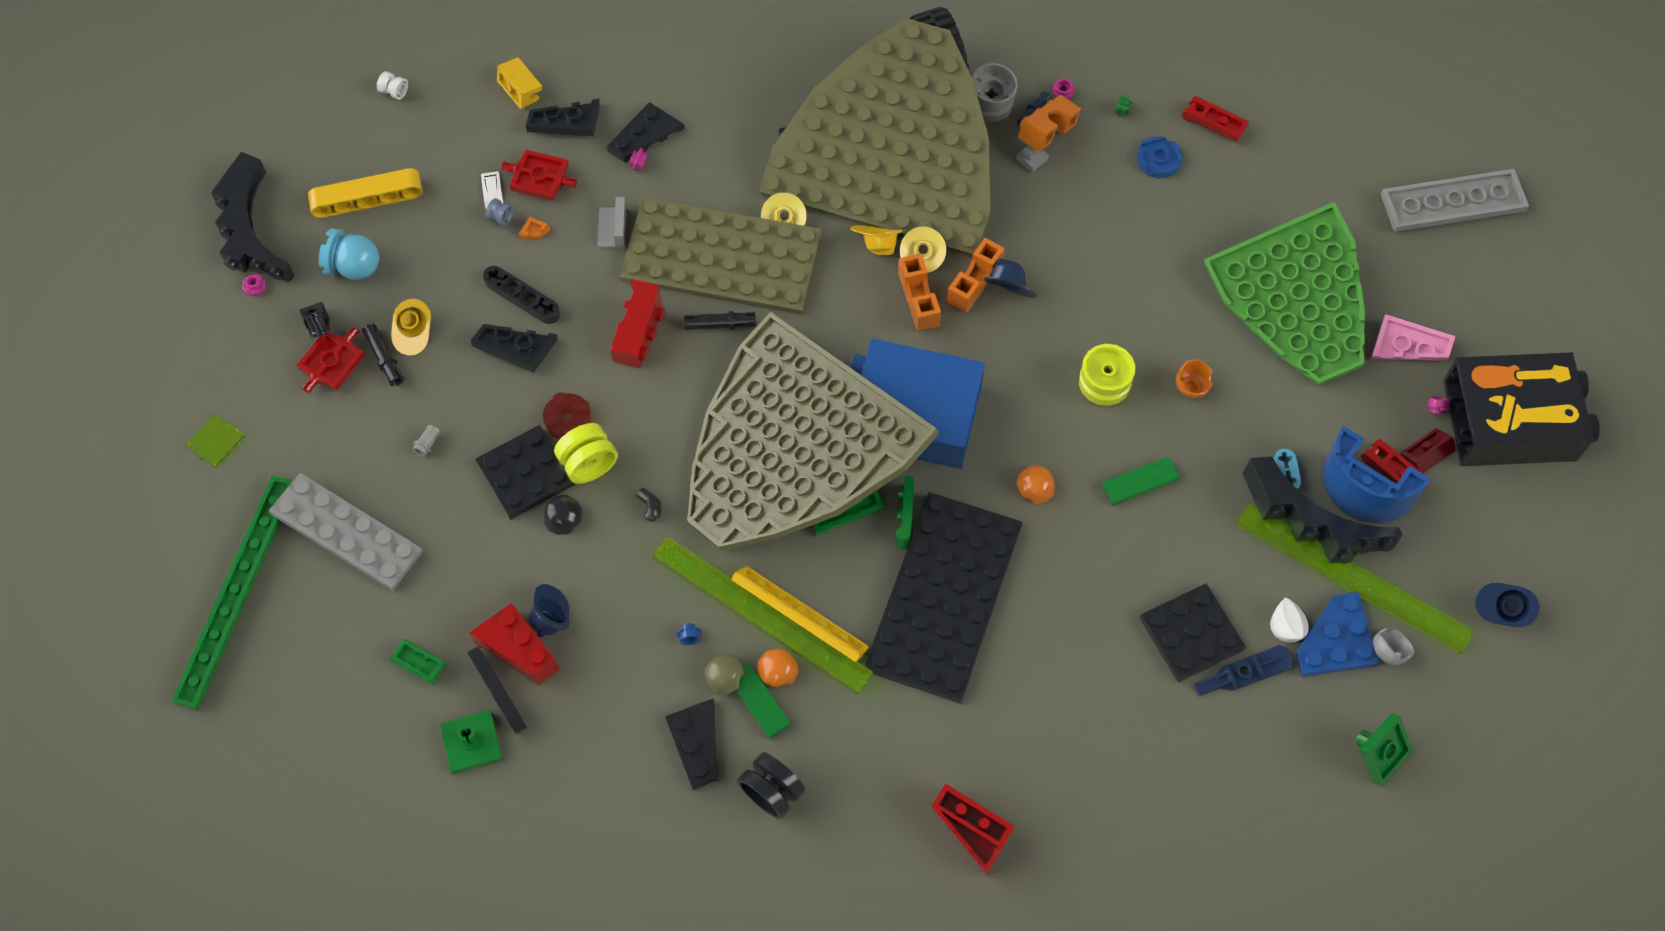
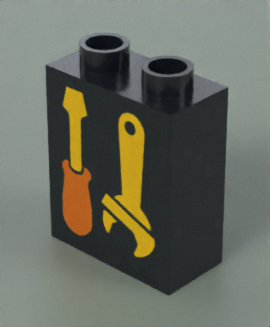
M1573 352L1457 357L1443 379L1446 398L1450 400L1449 413L1461 466L1578 461L1590 444L1597 442L1599 438L1600 425L1598 417L1594 413L1588 414L1584 400L1589 391L1588 376L1584 370H1577Z

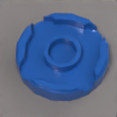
M1151 137L1145 140L1138 149L1136 157L1137 164L1142 172L1154 178H1168L1174 175L1180 169L1183 158L1182 151L1177 143L1172 140L1170 142L1164 137Z

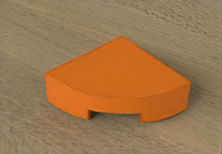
M529 216L518 235L523 240H535L546 235L551 228L549 224Z

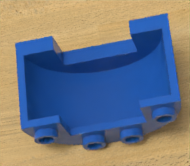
M1342 426L1323 465V482L1331 500L1346 514L1365 522L1385 523L1403 517L1415 506L1431 479L1409 466L1398 483L1395 484L1353 458L1365 438Z

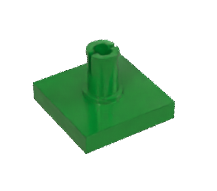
M491 709L440 724L449 769L452 775L503 761Z
M1391 713L1373 734L1362 730L1360 732L1361 735L1358 734L1356 737V744L1360 746L1359 750L1372 782L1379 786H1382L1413 751L1401 717L1394 713Z

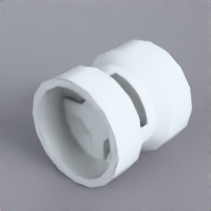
M384 71L377 82L378 92L383 94L389 93L392 98L401 100L408 89L407 79L402 77L396 78L393 73Z

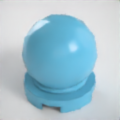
M331 228L326 232L329 238L326 245L321 244L319 252V267H324L323 274L333 276L339 272L343 277L350 280H363L370 277L376 271L380 261L379 249L371 239L360 234H349L346 236L343 230Z

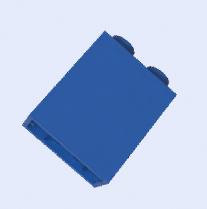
M871 338L867 355L855 354L851 369L937 428L939 434L917 458L918 460L962 469L982 388L985 362Z

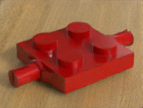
M525 149L522 158L516 164L503 161L501 165L502 171L513 173L509 186L510 190L554 201L562 185L576 188L577 179L565 176L569 166L567 159Z
M351 326L344 336L334 335L330 332L320 336L296 365L298 370L310 377L304 386L301 387L304 392L310 394L317 384L326 385L337 392L365 357L364 351L351 343L359 334L356 328Z

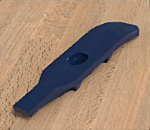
M1277 645L1264 652L1221 667L1215 676L1195 683L1194 687L1199 696L1218 689L1234 691L1290 669L1294 660L1287 647ZM1240 668H1246L1249 674L1242 675Z

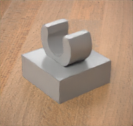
M1027 145L1017 153L1016 160L1033 173L1048 161L1049 155L1044 150L1038 152Z

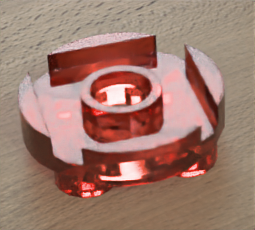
M562 392L555 394L543 410L544 425L550 435L560 440L574 428L591 423L592 415L589 403L576 394H565ZM565 413H571L573 418H568L567 421H563L562 415Z

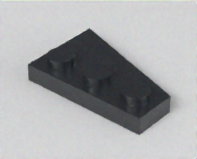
M592 99V103L580 105V102L571 103L572 106L564 108L550 106L529 110L526 130L531 133L594 137L600 99Z
M649 102L607 145V151L621 161L627 162L630 160L634 150L639 151L642 148L644 149L643 152L647 151L650 145L658 141L660 143L668 139V135L675 131L679 133L684 130V123Z
M483 324L471 339V345L534 373L554 346L558 337L555 333L541 335L536 334V331L532 330L519 332L513 331L510 327Z
M714 698L665 716L692 790L717 781Z

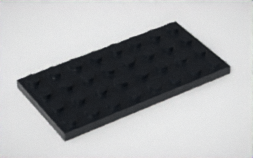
M928 492L867 657L864 672L961 704L1023 522Z

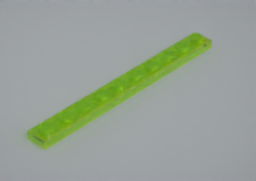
M1250 503L1247 504L1235 526L1348 591L1352 593L1359 592L1362 599L1460 655L1465 650L1474 633V630L1354 562L1330 564L1319 542H1296L1289 525L1280 520H1263L1258 508Z
M667 536L652 554L654 560L855 694L859 695L873 676L871 670L859 662H854L732 581V578Z

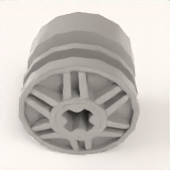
M988 63L978 67L973 72L972 79L985 124H997L1004 121L1010 115L1018 83L1016 76L1009 68L997 63Z

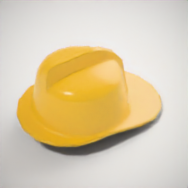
M854 225L850 228L852 231L863 234L867 249L876 255H892L897 242V233L902 232V230H889L872 225Z
M407 299L401 302L395 309L391 338L395 349L401 354L408 356L416 355L422 352L427 345L431 314L428 306L423 301Z

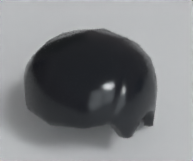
M568 495L554 497L547 503L544 511V524L549 531L557 535L571 533L573 528L580 524L582 518V507L579 502Z

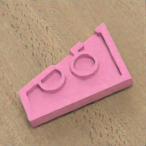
M1385 314L1370 359L1447 361L1455 336Z

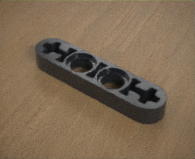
M490 266L483 272L486 286L543 323L553 324L559 320L560 310L558 304L501 267ZM498 275L499 280L493 278L492 280L490 279L491 276L496 277ZM511 285L519 287L515 293H508L506 289ZM533 296L537 298V301L532 305L524 303L525 299ZM544 309L547 311H551L553 309V314L547 313L545 315Z
M477 646L468 651L470 659L514 733L517 734L526 729L527 727L480 647Z

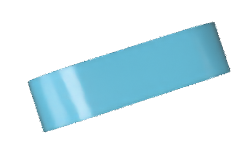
M1280 449L1276 452L1274 460L1281 472L1288 476V480L1298 489L1301 479L1296 455L1289 449ZM1281 457H1284L1285 461H1289L1286 468L1284 462L1280 461Z

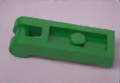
M905 476L904 485H899L898 499L903 500V507L897 508V522H901V526L896 530L895 544L899 549L908 548L910 543L914 476Z

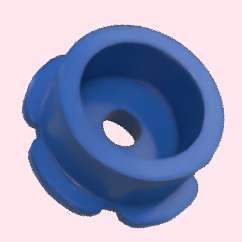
M684 624L677 631L682 645H694L700 641L702 630L696 628L695 624Z

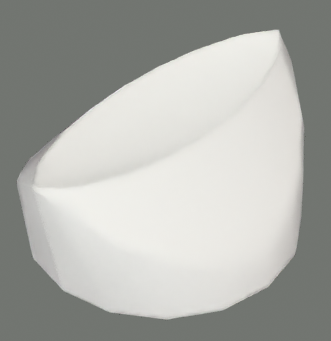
M1285 597L1275 609L1270 626L1273 634L1279 640L1286 643H1296L1308 634L1309 624L1300 607Z

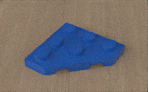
M1359 592L1334 595L1295 653L1302 677L1376 667L1379 664Z

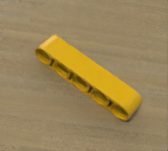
M408 168L316 187L308 192L311 215L316 218H325L420 197L423 191L418 170Z

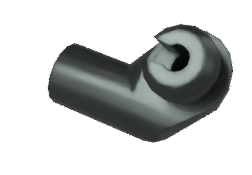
M643 487L638 491L636 497L646 504L647 511L644 513V518L654 522L661 515V501Z

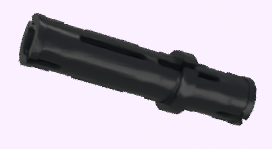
M729 311V313L684 315L685 330L716 328L735 330L736 327H756L755 311L746 313Z
M376 324L365 325L362 328V333L379 362V369L386 375L390 386L394 387V385L402 384L404 377L397 367L398 362L389 352Z

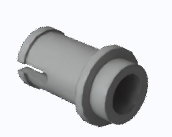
M428 425L419 440L414 441L412 450L421 457L429 455L431 452L430 448L441 435L439 429Z

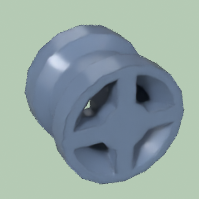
M494 198L487 206L485 217L490 221H497L501 226H506L512 218L513 206L508 203L502 204L501 200Z

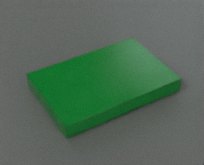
M876 490L843 513L811 525L817 537L884 510V505Z

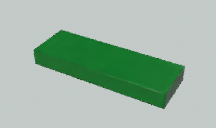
M1166 457L1102 482V487L1111 505L1114 506L1179 481L1180 476L1170 458Z
M747 662L742 665L744 676L740 677L739 688L735 691L768 739H771L790 727L791 723L750 663Z

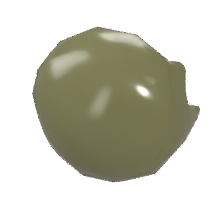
M732 654L714 656L705 668L706 682L710 690L718 695H727L737 690L740 677L744 676L740 659Z

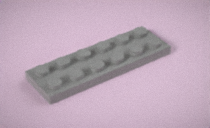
M1515 169L1382 189L1380 194L1394 232L1526 212L1529 208Z
M302 473L298 474L269 510L270 514L392 591L423 553L422 548Z

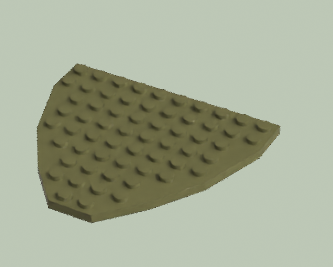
M905 18L857 49L813 88L772 147L759 192L769 196L783 192L797 196L804 206L876 227L902 230L899 234L906 235L916 227H930L942 235L947 248L973 255L982 242L991 213L989 136L973 79L950 30Z
M770 312L738 347L706 411L692 465L687 521L722 551L783 537L843 513L907 471L937 437L939 431L926 420Z

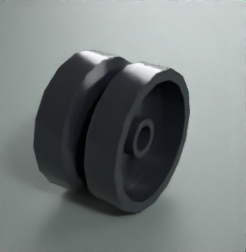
M761 752L753 761L755 771L745 770L737 779V784L762 810L776 819H782L790 809L787 800L797 801L805 792V787L797 776L782 762L766 752Z

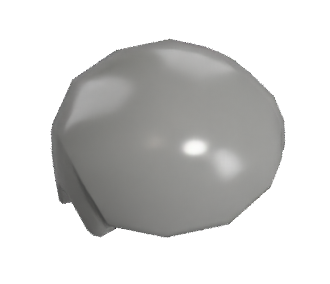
M1387 628L1382 629L1373 639L1375 652L1381 660L1389 665L1399 666L1413 657L1415 653L1414 648L1400 631L1386 632Z

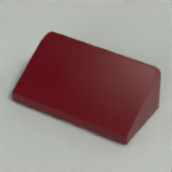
M1435 428L1401 451L1400 455L1421 473H1425L1455 452L1454 437Z

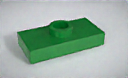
M403 638L389 658L395 665L432 686L447 667L445 661Z

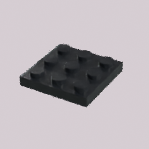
M541 425L475 458L476 463L510 520L575 485L568 477L565 466L561 465L555 456V448Z
M1207 583L1141 614L1139 617L1178 683L1244 651L1246 648Z

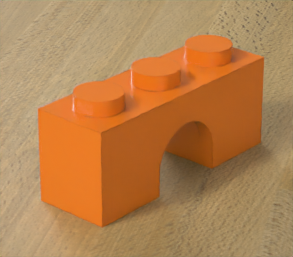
M1062 95L1053 100L1050 99L1045 106L1037 108L1032 115L1023 118L1019 125L1021 130L1017 138L1040 152L1052 143L1056 130L1061 134H1065L1076 125L1082 108Z
M984 238L973 253L972 261L965 273L960 271L949 286L947 303L967 314L988 285L983 278L990 277L997 259L1004 258L1005 248Z
M922 254L899 258L898 275L917 332L940 327L941 310L935 293H930L928 272Z

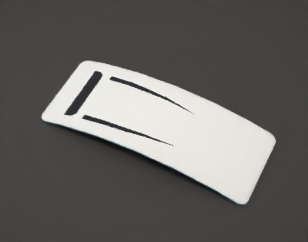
M499 171L481 174L485 208L487 209L488 204L494 198L501 200L503 204Z

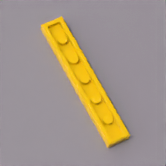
M745 566L734 573L732 581L854 662H857L868 652L870 648L868 645L750 567Z

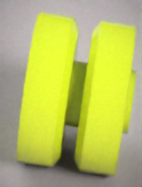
M1102 344L1093 347L1087 352L1082 362L1079 375L1081 393L1089 401L1097 405L1111 406L1120 403L1130 392L1134 379L1136 365L1133 357L1126 349L1118 345Z
M587 423L569 431L558 441L554 449L555 456L560 464L565 466L568 477L576 484H584L599 478L612 468L618 458L615 447L608 441L603 428L597 423Z

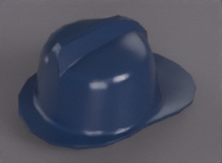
M997 259L990 277L983 278L987 283L1001 286L1019 295L1029 298L1037 297L1035 292L1026 287L1025 272L1014 261Z
M1490 583L1480 589L1475 598V607L1478 614L1484 620L1496 624L1524 627L1530 625L1539 613V602L1536 595L1520 586Z
M541 584L536 587L533 607L529 614V621L537 629L538 637L542 638L545 635H553L559 630H565L569 627L568 601L560 590L548 584Z

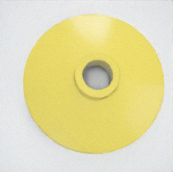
M783 192L774 194L765 201L761 210V218L805 226L807 212L803 202L797 196ZM784 211L789 214L787 220L781 218V213Z
M916 227L910 230L902 239L900 256L903 258L920 254L919 247L921 245L927 246L928 251L922 254L929 273L936 270L943 263L946 256V243L942 235L935 229Z

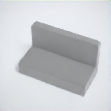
M616 197L615 207H601L599 209L597 241L599 249H625L627 225L625 197Z

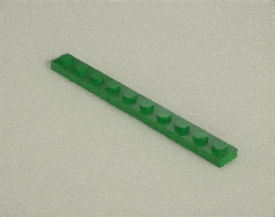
M274 475L271 476L172 697L171 702L174 705L195 711L199 710L281 523L279 519L270 514L269 510L293 480Z

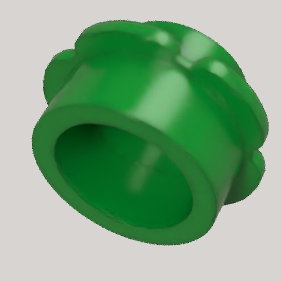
M1120 95L1115 113L1121 114V117H1123L1124 113L1129 114L1133 101L1129 100V95L1127 97Z

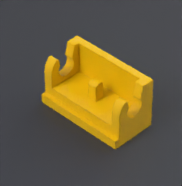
M518 57L497 65V82L521 110L540 99L538 95L531 96L542 90L541 83Z

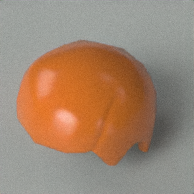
M1197 359L1186 361L1176 375L1177 389L1185 397L1193 399L1204 397L1213 385L1211 383V368L1205 362Z
M1027 466L1018 474L1016 481L1020 495L1023 498L1030 499L1033 504L1048 502L1054 496L1055 481L1051 472L1043 466Z
M775 648L766 651L757 663V672L763 683L779 688L786 684H792L799 673L798 662L790 652Z

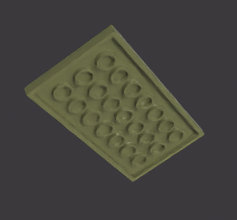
M642 197L621 270L620 280L631 283L633 278L659 285L660 289L802 314L822 229Z

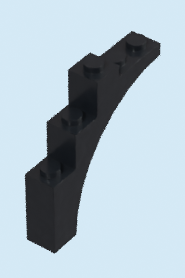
M241 151L211 192L216 206L223 210L215 223L220 231V235L227 239L219 253L224 260L225 266L231 270L238 269L246 273L248 268L251 267L255 271L260 272L262 270L269 273L276 280L283 279L290 282L295 275L289 263L275 256L264 247L254 232L252 220L253 201L258 186L266 174V170L260 159Z
M1273 456L1250 458L1242 473L1262 519L1280 520L1285 518L1296 542L1319 540L1330 564L1353 562L1358 553L1391 551L1396 547L1403 535L1399 527H1379L1361 524L1323 509L1291 484L1279 469Z

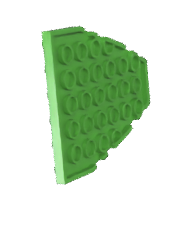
M1335 202L1204 259V265L1223 303L1276 355L1318 386L1364 366L1365 308L1359 278L1356 243Z

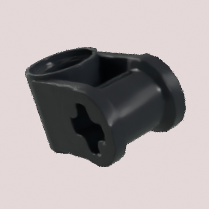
M323 302L299 309L310 337H319L331 330L330 319Z

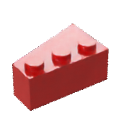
M632 278L630 286L633 293L630 301L625 300L623 307L627 308L623 321L618 323L610 351L613 362L640 369L642 362L648 358V346L650 341H654L656 338V326L658 321L663 320L665 308L662 306L659 285Z
M512 603L469 632L474 644L484 648L497 659H501L512 666L514 670L537 685H540L559 671L555 658Z
M945 783L931 805L932 810L988 876L1015 831V826Z

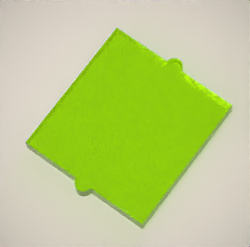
M214 414L185 446L197 454L200 460L204 459L217 468L243 440L245 435L235 429L231 422L226 423Z

